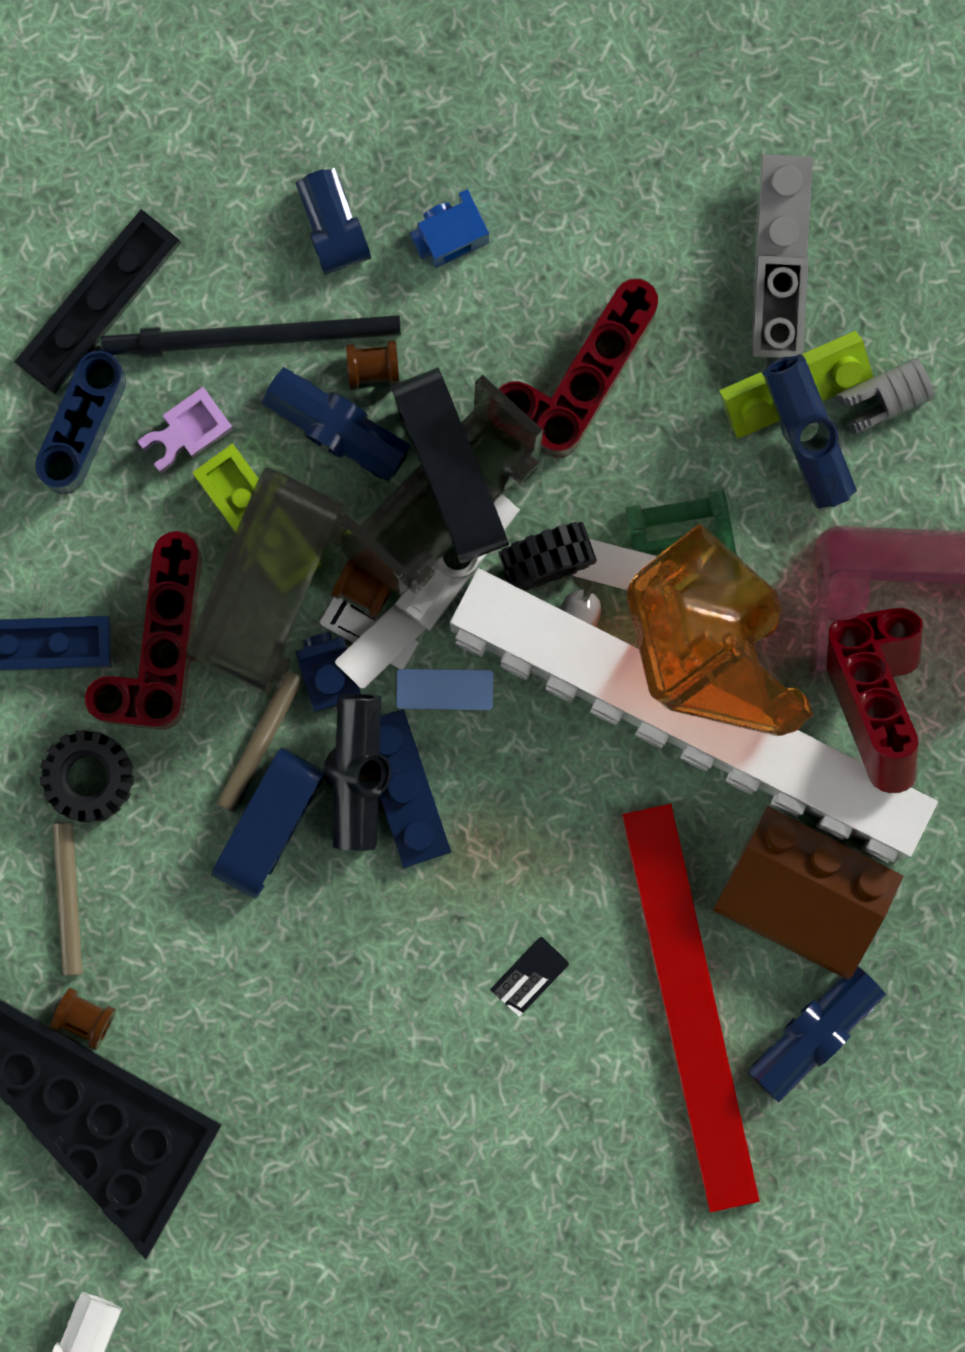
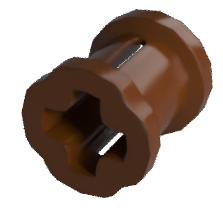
M388 341L385 347L356 349L354 344L346 345L350 390L358 389L359 384L390 381L391 385L400 382L396 341Z
M351 557L342 570L331 596L336 599L345 597L369 610V616L377 619L396 584V580L391 577L384 580L360 567L359 560Z
M69 988L54 1013L50 1027L58 1031L63 1028L89 1041V1047L97 1050L110 1028L116 1014V1009L111 1006L105 1009L79 997L78 991Z

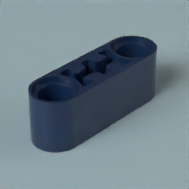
M93 351L80 360L36 458L35 468L38 477L55 493L69 494L76 491L83 484L125 390V372L118 360L108 352ZM101 366L112 368L114 370V379L108 387L95 389L89 385V377L93 370ZM85 393L91 400L103 404L101 407H98L94 402H91L87 411V417L92 422V426L90 429L81 427L74 440L79 448H82V452L78 453L70 445L60 443V440L64 438L71 444L76 429L70 423V420L73 417H83L88 404L80 395ZM59 457L71 458L74 468L68 478L56 481L49 477V467L55 459Z
M281 747L218 858L211 876L256 900L265 886L263 882L267 875H271L311 803L314 797L312 794L316 786L319 787L324 779L323 769Z

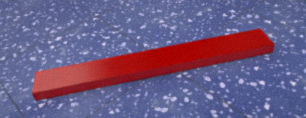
M672 803L622 814L624 829L709 1212L760 1202Z

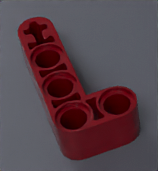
M629 279L623 282L616 289L553 396L550 398L526 383L510 381L502 385L494 396L493 416L496 423L506 432L547 456L564 458L572 454L580 444L652 324L658 307V294L655 288L648 281L642 279ZM636 296H640L644 299L642 308L645 311L640 309L635 311L627 329L623 324H620L625 316L626 300L633 301ZM604 337H613L621 342L623 353L614 359H607L597 352L595 345ZM579 379H587L596 385L598 395L590 401L582 402L572 396L570 386ZM511 396H519L527 401L530 409L524 417L512 419L503 413L501 409L502 403ZM556 421L566 423L572 430V438L564 444L551 443L544 434L545 428L550 423Z
M180 531L168 532L157 540L153 549L138 679L102 676L92 681L87 687L85 705L89 713L103 723L165 730L177 725L182 719L185 710L202 565L201 551L195 541L186 533ZM182 544L186 554L190 555L189 560L180 561L178 576L182 581L188 580L187 586L174 581L161 582L163 576L172 580L173 564L169 559L165 558L166 553L175 552L176 545ZM169 594H179L185 600L184 611L174 619L163 618L159 613L160 601ZM164 643L174 644L179 649L178 661L169 669L157 668L153 662L154 651ZM110 687L120 689L123 695L121 707L111 714L100 712L97 703L99 694ZM157 693L170 694L173 699L172 712L163 719H153L147 711L148 701Z
M892 608L843 617L834 621L828 630L827 673L868 777L874 787L887 793H901L910 789L914 785L917 772L918 736L893 678L913 672L920 663L923 631L922 619L917 613L905 608Z

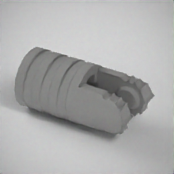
M918 358L835 395L839 406H852L874 395L880 404L848 420L847 426L851 435L858 434L935 399L930 379Z

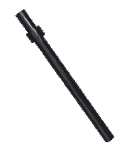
M400 315L165 332L161 331V327L140 328V333L101 336V350L111 355L142 353L143 358L163 357V352L395 336L401 335Z

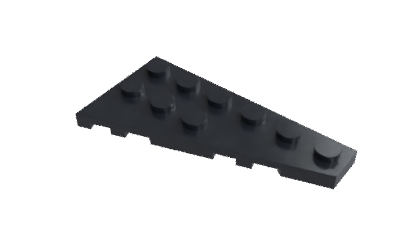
M0 998V1098L15 1111L33 1135L74 1181L83 1187L103 1210L102 1212L114 1225H117L134 1244L135 1249L147 1260L223 1124Z

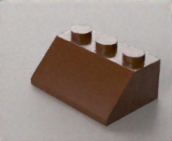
M767 805L753 826L713 911L849 981L885 919L904 876Z

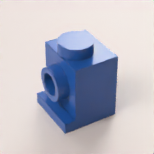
M468 189L459 193V204L452 207L450 202H445L426 211L423 214L425 220L418 223V229L409 232L421 260L430 256L435 268L489 244V232Z

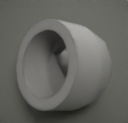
M576 590L570 593L563 601L560 609L596 627L601 614V604L597 596L591 593L587 601L583 602L584 590Z

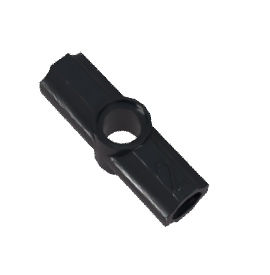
M348 693L339 694V697H337L336 748L328 754L323 768L324 779L327 785L334 789L333 848L367 851L374 850L377 845L378 796L386 790L391 777L390 764L387 758L380 754L382 696Z

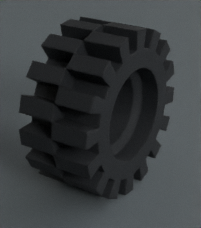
M573 522L568 525L557 526L552 530L541 531L540 534L525 537L524 540L516 541L511 546L501 549L502 551L498 552L508 583L524 591L535 586L540 587L551 581H557L565 576H571L577 573V571L584 570L590 565L595 564L597 561L583 522Z
M80 730L75 731L76 733L72 735L66 734L59 738L61 741L56 745L52 744L47 750L49 754L46 760L42 759L40 766L43 769L42 777H39L40 786L43 787L45 792L43 795L47 802L54 807L55 811L69 819L85 823L106 820L108 816L121 810L120 807L125 801H128L131 795V786L134 785L131 759L128 758L125 749L120 744L100 732ZM84 757L98 759L104 765L107 774L106 783L102 790L92 796L76 794L68 782V773L71 766L77 760Z

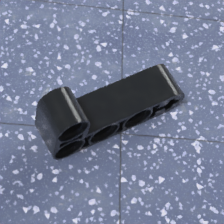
M437 367L391 385L400 418L403 420L407 429V436L415 448L460 563L462 564L508 546L509 542L439 368Z

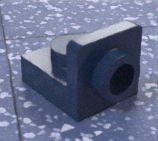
M326 632L302 641L304 649L295 651V655L314 713L337 706L339 694H361L359 686L335 663L336 659L347 650L343 637L333 639L331 632Z

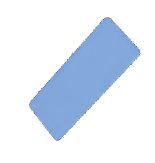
M398 669L396 706L399 709L491 710L493 708V671Z

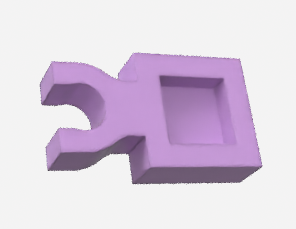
M202 387L162 415L169 425L168 428L163 431L147 433L137 441L144 451L157 443L166 446L165 456L154 463L162 474L172 467L179 452L185 448L191 457L195 458L234 429L205 388Z

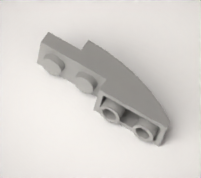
M762 154L753 291V357L783 358L785 356L791 357L803 354L813 157Z

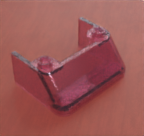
M835 526L822 532L814 543L812 555L809 676L819 677L826 671L828 620L847 621L859 616L869 602L870 580L965 584V531Z

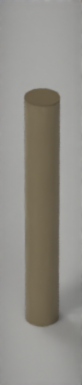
M289 670L285 671L217 801V804L235 812L304 680L299 675Z
M73 823L53 824L62 976L83 974Z

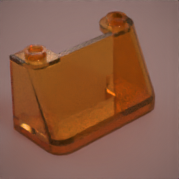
M698 524L634 576L627 590L630 614L649 693L665 709L777 737L795 732L805 721L813 716L809 700L802 691L794 687L786 688L759 664L754 644L760 639L771 635L779 624L781 605L776 590L703 525Z

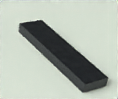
M140 209L14 362L55 395L76 370L80 360L93 350L101 340V336L108 332L181 244L180 240Z

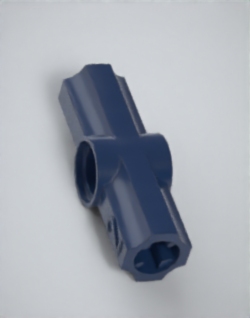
M801 354L791 357L785 356L770 363L769 367L762 371V375L781 420L782 435L791 445L815 507L818 509L835 507L848 501L857 489L838 443L837 428L828 418L805 357ZM817 422L818 431L815 436L810 440L801 441V433L804 428L811 423Z
M285 367L274 377L261 401L262 406L305 432L304 435L316 445L321 447L323 443L329 447V453L339 458L347 457L361 468L368 470L387 483H390L411 449L409 443L369 420L368 414L354 403L336 393H325L308 380L296 375Z
M858 966L849 981L840 977L817 1001L813 999L800 1011L802 1014L797 1019L793 1018L783 1029L785 1034L773 1046H770L752 1064L753 1066L747 1072L779 1103L816 1065L818 1067L822 1066L847 1042L851 1036L849 1032L881 1002L886 993Z

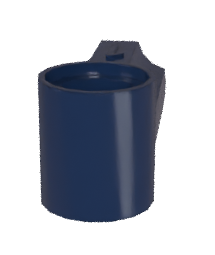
M321 169L307 174L301 180L296 181L298 193L313 231L310 233L316 254L319 256L324 275L372 259L357 217L353 218L347 196L336 169Z

